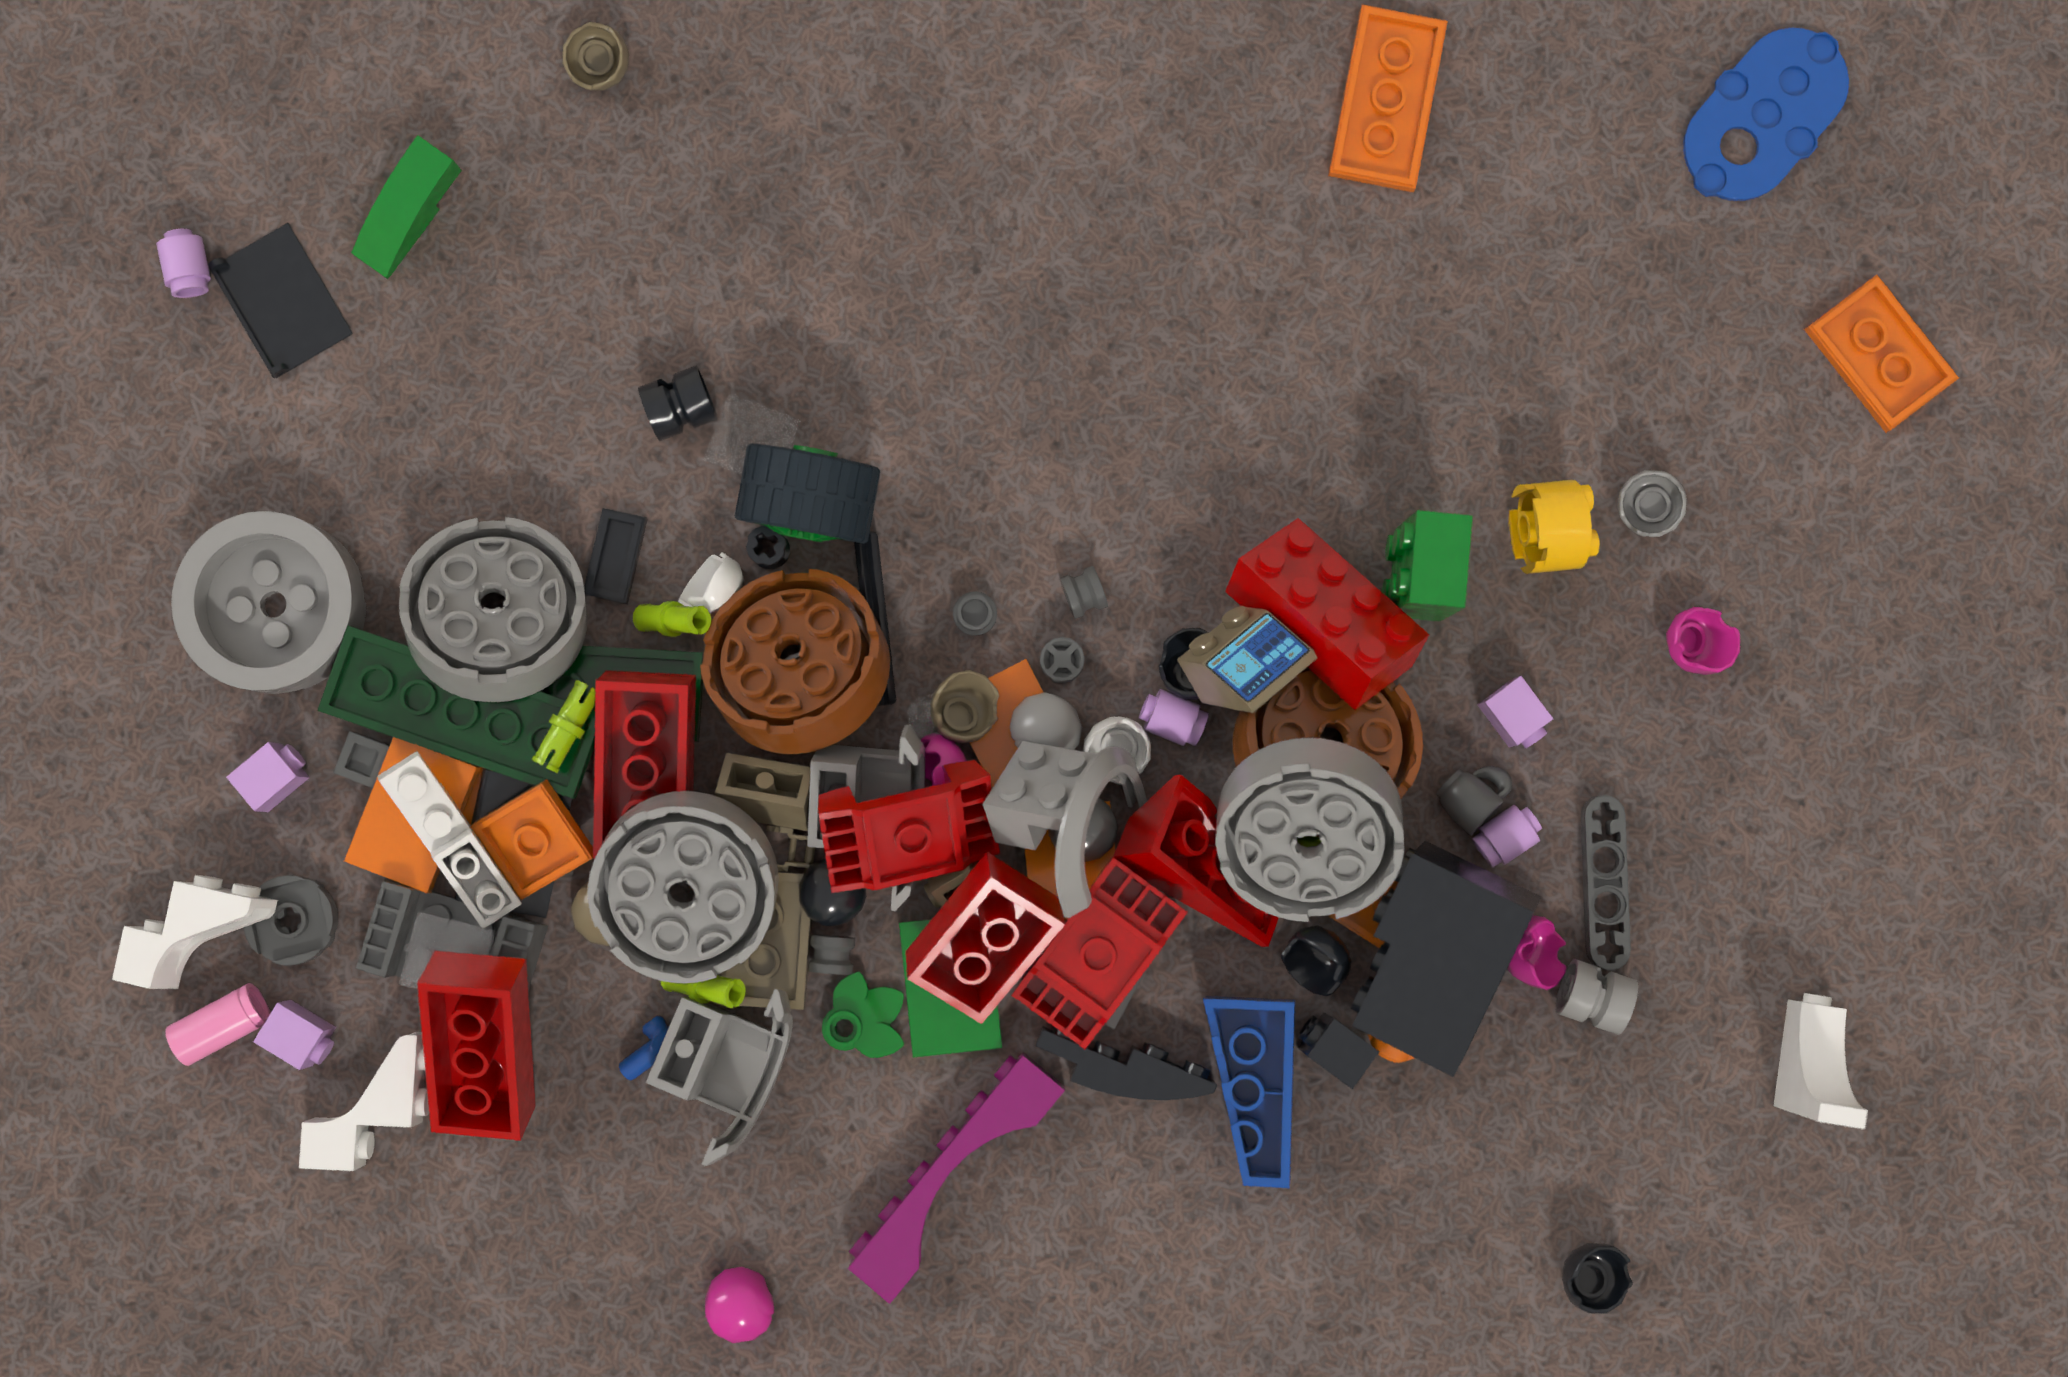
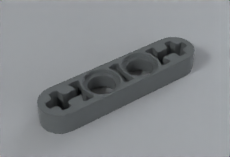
M1600 795L1586 801L1581 810L1585 949L1587 958L1593 965L1601 969L1616 970L1626 964L1631 951L1626 815L1624 807L1619 800L1613 796ZM1601 803H1605L1606 810L1613 811V820L1606 821L1605 829L1606 834L1615 833L1616 841L1599 840L1592 842V834L1602 835L1601 822L1592 818V812L1600 810ZM1601 847L1611 849L1616 857L1614 868L1607 873H1601L1593 864V855ZM1602 892H1610L1617 899V910L1611 917L1603 918L1595 910V899ZM1595 923L1604 925L1619 923V932L1609 930L1611 944L1618 945L1619 952L1611 955L1610 962L1606 963V957L1597 952L1598 946L1605 945L1606 936L1603 930L1595 931Z

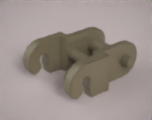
M766 825V831L788 833L790 839L788 861L784 865L777 864L778 871L790 872V867L796 866L805 867V873L808 867L814 863L815 847H807L806 842L804 862H795L794 860L797 839L808 841V836L794 835L795 829Z

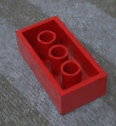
M1299 518L1241 556L1225 590L1240 606L1269 611L1307 644L1317 656V659L1308 668L1354 710L1358 709L1414 665L1430 635Z
M606 670L596 680L593 859L596 858L613 825L632 807L660 794L693 791L696 675Z
M435 950L417 982L431 1132L521 1141L536 1107L526 959Z

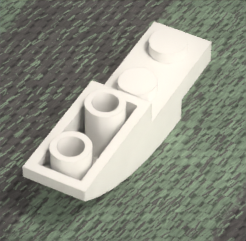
M418 751L377 776L381 785L429 850L434 862L482 929H485L522 904L505 876L470 827L469 822L442 783H439Z

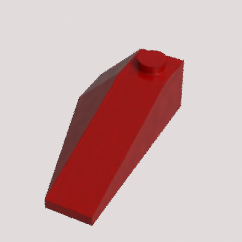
M1181 774L1174 775L1128 818L1113 857L1153 887L1261 947H1269L1279 917L1254 907L1238 895L1229 885L1220 869V860L1216 847L1217 819L1215 814L1218 810L1211 799Z

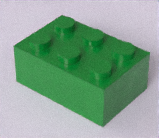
M1417 510L1395 529L1394 535H1388L1385 560L1392 562V572L1390 579H1384L1382 593L1412 619L1441 622L1465 608L1473 515Z

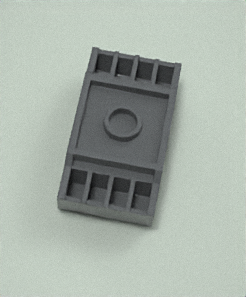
M384 879L379 890L356 969L384 978L398 976L418 982L435 950L526 959L529 992L548 925L507 913L485 929H482L464 902L456 901L455 897L434 891L432 893H424L396 881Z

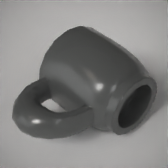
M1484 766L1472 774L1464 773L1459 769L1441 786L1436 795L1440 798L1439 802L1446 813L1468 835H1473L1502 806L1503 799L1510 794L1513 785L1508 772L1500 767ZM1479 778H1484L1494 783L1498 787V793L1493 791Z

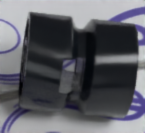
M697 365L674 373L671 383L658 379L638 387L644 410L659 441L683 433L684 424L688 423L696 428L718 420L709 391Z

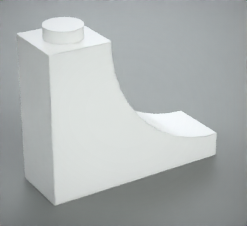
M1804 993L1803 1002L1788 999L1774 1106L1818 1122L1865 1129L1867 1110L1859 1105L1855 1099L1846 1069L1845 1022L1847 1009L1831 1006L1832 997Z

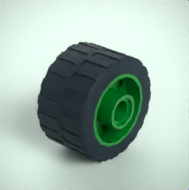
M750 443L746 449L735 518L740 521L764 525L779 535L816 542L839 539L865 544L869 539L881 471L878 467L837 458L838 453L800 445H794L793 449Z

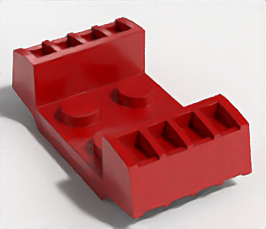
M975 760L943 765L945 783L859 803H856L849 786L818 795V816L831 892L836 893L861 888L871 890L884 889L964 870L969 864L981 860L986 852L993 856L1000 854L999 843H996L983 806V802L992 790L990 774Z
M1114 857L1110 858L1089 889L1092 897L1090 906L1065 921L1064 927L1049 943L1040 957L1033 962L1011 995L1061 1031L1065 1036L1076 1042L1084 1050L1110 1019L1188 913V911Z

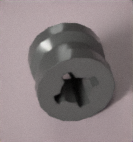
M1094 566L1085 568L1079 576L1072 577L1066 575L1060 578L1062 589L1074 619L1083 617L1085 611L1091 608L1101 610L1108 607L1103 587Z
M1054 638L1046 643L1041 651V670L1049 680L1055 683L1064 684L1072 682L1083 670L1084 653L1079 644L1071 638Z
M811 935L810 944L814 948V958L809 961L808 971L825 974H853V964L849 961L850 951L855 948L856 938Z

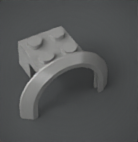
M905 725L900 736V751L831 745L815 751L811 760L807 847L824 848L818 816V795L849 786L856 803L925 788V747L911 725ZM914 882L892 886L891 911H896L910 896Z
M1022 741L983 802V806L996 843L1036 850L1048 829L1059 831L1055 856V882L1064 917L1070 918L1088 908L1092 902L1085 874V843L1089 821L1100 793L1106 784L1117 775L1122 784L1128 807L1132 808L1136 800L1139 807L1147 802L1144 787L1133 757L1126 749L1121 747H1107L1094 754Z
M774 989L764 1016L772 1017V1030L709 1003L701 1004L691 1000L689 997H682L646 1083L684 1100L697 1099L736 1116L730 1127L721 1136L712 1138L702 1162L704 1166L718 1162L734 1152L744 1142L771 1094L786 1056L793 1028V1017L788 994L781 989Z

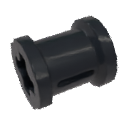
M766 526L757 527L749 534L746 550L749 557L760 567L767 570L777 569L787 562L790 556V544L784 535H779ZM765 538H768L772 543L777 540L779 541L774 545L776 554L773 557H769L765 553L758 554L763 550L760 542Z

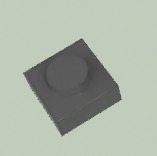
M349 731L333 773L373 788L390 745L357 732Z

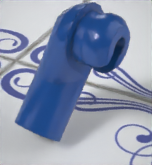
M656 1016L643 1025L642 1031L649 1038V1041L619 1063L620 1072L626 1079L634 1080L653 1066L669 1029L662 1016Z

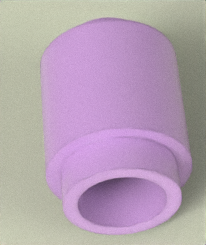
M174 229L165 232L164 238L156 244L165 286L170 288L172 296L177 298H190L207 293V283L211 280L202 237L193 235L189 229Z
M1160 689L1156 696L1148 694L1142 706L1139 719L1145 721L1144 730L1182 746L1185 743L1196 746L1205 728L1208 713L1199 710V704L1184 700Z
M1512 805L1478 828L1480 833L1474 836L1472 841L1487 863L1493 868L1499 863L1506 865L1540 842L1537 832L1542 827L1528 807L1520 811L1516 805Z

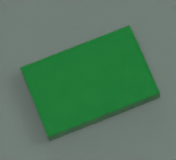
M932 919L900 922L899 928L913 1058L1002 1048L998 1005L986 1020L980 1024L907 979L905 951Z

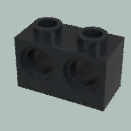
M1324 1012L1319 1019L1314 1015L1311 1016L1297 1036L1302 1040L1298 1047L1300 1051L1351 1089L1355 1087L1379 1054L1377 1049Z

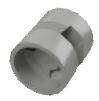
M1573 959L1566 969L1557 994L1556 1013L1579 1022L1591 1018L1594 1027L1619 1035L1627 1027L1633 1014L1638 996V982L1635 979L1612 971L1603 976L1600 967Z

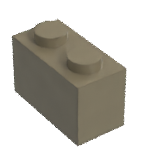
M726 753L715 795L733 803L757 823L808 831L811 767Z

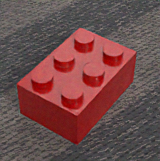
M986 852L905 951L907 979L982 1024L1064 927L1065 921L1058 896L989 852Z

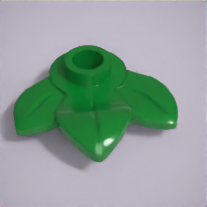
M858 971L848 975L836 986L833 992V1009L826 1014L823 1020L822 1034L825 1041L831 1047L841 1051L856 1048L870 1058H880L897 1052L904 1046V1041L890 1024L896 1019L901 1010L904 1000L903 992L890 987H876L868 990L866 980L861 972ZM847 1019L853 1024V1032L850 1035L842 1036L837 1032L836 1025L839 1020Z

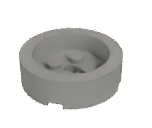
M257 511L236 515L214 525L195 541L184 556L177 570L172 590L171 607L174 626L179 640L190 658L203 671L218 681L237 688L268 694L307 689L330 676L347 626L363 630L366 603L361 581L362 576L347 549L331 534L317 526L291 515L271 511ZM274 593H281L286 599V609L278 617H269L265 609L266 598Z
M505 517V521L478 522V518L451 525L432 536L417 550L401 578L399 586V615L412 657L431 681L444 690L462 698L482 702H504L535 694L554 683L570 668L585 640L588 617L584 583L578 564L571 552L558 538L530 522ZM489 593H499L505 597L503 608L488 609L484 607L482 609L480 601Z
M1297 738L1264 747L1251 754L1234 769L1220 794L1216 828V847L1220 860V869L1229 885L1238 895L1254 907L1273 916L1309 922V916L1335 914L1336 919L1354 914L1379 899L1392 885L1401 868L1404 855L1402 803L1397 787L1378 762L1366 753L1341 742L1321 738ZM1319 834V838L1322 841L1317 846L1304 847L1297 842V837L1302 838Z
M693 791L669 792L651 797L632 807L620 817L607 834L598 851L588 881V904L592 921L610 945V951L625 965L640 974L670 983H697L717 978L718 974L734 967L738 963L742 964L757 949L768 930L778 893L779 876L776 857L767 836L760 826L746 812L727 800L711 794ZM683 880L687 881V884L695 892V898L687 903H680L674 900L670 894V887L673 884L683 882Z

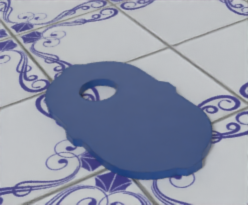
M1803 28L1776 30L1757 41L1734 69L1725 70L1715 81V91L1691 118L1684 135V158L1688 170L1693 177L1695 189L1705 197L1717 196L1731 201L1752 200L1770 192L1783 180L1800 159H1806L1818 147V137L1841 111L1849 90L1848 69L1839 52L1838 41L1827 32L1816 33ZM1743 129L1754 137L1757 151L1751 162L1737 165L1725 159L1720 149V142L1727 131Z

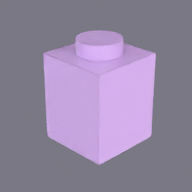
M1522 676L1512 678L1477 704L1508 747L1518 746L1522 743L1524 748H1528L1547 734L1543 726L1553 720V717Z
M267 742L226 778L254 811L269 812L310 777L302 769L306 764L305 760L294 747L289 744L283 746L279 743Z
M287 1000L278 1002L253 1042L298 1070L313 1066L314 1063L319 1065L326 1059L334 1045V1041L330 1037L336 1027L294 1001Z

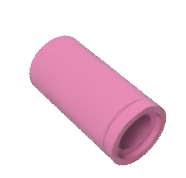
M247 983L167 1026L165 1031L167 1042L176 1058L182 1064L190 1066L261 1028L271 1012L259 989L253 984Z

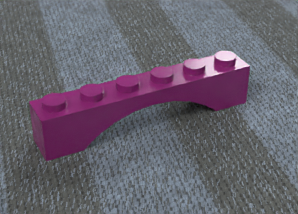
M1022 1052L1017 1060L1012 1055L1006 1058L993 1075L999 1082L990 1093L986 1094L982 1089L964 1110L970 1115L960 1129L952 1125L935 1145L941 1150L939 1155L931 1164L923 1160L907 1179V1182L912 1185L911 1189L902 1200L894 1195L877 1216L883 1221L873 1235L865 1230L848 1251L854 1256L848 1269L889 1304L920 1267L925 1219L935 1194L948 1175L970 1153L988 1141L1014 1130L1036 1126L1065 1091L1063 1084L1024 1052Z

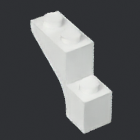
M195 875L193 882L174 881L165 922L145 919L143 927L124 926L112 980L148 989H178L184 966L198 946L210 939L272 917L278 900L260 896L261 888L233 883L232 890L222 888L223 880L210 876Z
M422 1032L404 1035L396 1041L358 1103L347 1114L333 1118L315 1117L302 1122L299 1168L357 1170L365 1166L366 1159H370L373 1155L375 1138L374 1133L368 1131V1126L413 1127L423 1122V1116L429 1114L427 1089H425L426 1073Z

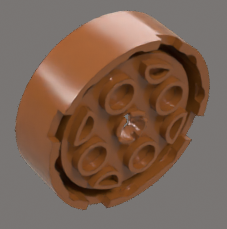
M809 569L808 573L786 575L781 570L764 575L748 583L721 606L711 620V625L703 639L706 646L703 665H700L704 686L710 698L731 728L741 738L760 749L774 753H808L829 747L843 740L870 717L879 704L889 679V647L869 604L863 595L848 581L832 573L817 569ZM793 644L801 646L798 654L800 658L798 660L795 658L790 660L780 659L781 652L787 646Z
M1306 667L1254 713L1239 711L1233 733V755L1236 767L1251 754L1271 744L1297 738H1320L1323 729L1330 727L1339 731L1344 744L1366 753L1385 769L1396 785L1400 799L1413 785L1420 769L1423 753L1421 724L1412 700L1400 683L1397 686L1394 682L1390 683L1370 700L1354 710Z

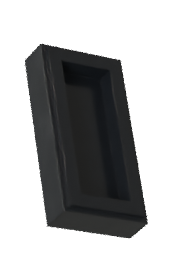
M602 508L584 585L586 596L628 605L648 521L646 517Z

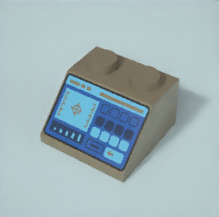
M1238 606L1225 613L1221 619L1222 623L1210 633H1205L1195 638L1189 645L1190 649L1177 660L1202 703L1254 713L1315 661L1317 656L1307 644L1269 611Z

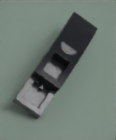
M1043 1026L1036 1041L1037 1047L1075 1063L1070 1075L1071 1082L1096 1091L1142 1100H1176L1213 1094L1217 1087L1216 1082L1208 1078L1211 1070L1189 1060L1185 1061L1183 1067L1167 1060L1168 1051L1144 1042L1142 1049L1132 1045L1126 1060L1123 1061L1118 1059L1120 1050L1100 1041H1096L1094 1047L1088 1046L1084 1050L1054 1026L1052 1030Z

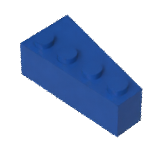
M1205 996L1203 1002L1208 1017L1211 1039L1219 1068L1243 1186L1290 1188L1296 1000Z

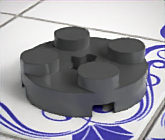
M286 875L272 878L259 887L261 888L260 896L278 901L272 917L243 927L245 937L254 951L262 954L273 963L289 966L314 960L333 944L338 927V912L333 897L324 888L323 884L317 880L299 875ZM292 907L294 913L301 916V922L297 924V931L292 933L290 927H282L280 922L281 918L287 916V908Z

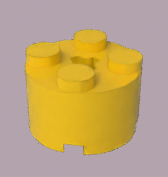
M1563 480L1516 486L1512 498L1519 497L1518 509L1509 510V528L1515 559L1524 558L1526 566L1520 569L1525 574L1581 569L1587 563L1589 556H1596L1598 554L1599 536L1597 531L1592 529L1590 511L1594 506V495L1590 485H1580L1576 480Z

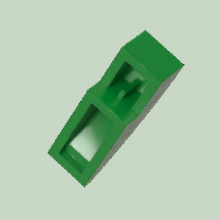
M417 135L374 202L351 253L386 279H389L440 209L436 205L461 173L460 167L450 157Z

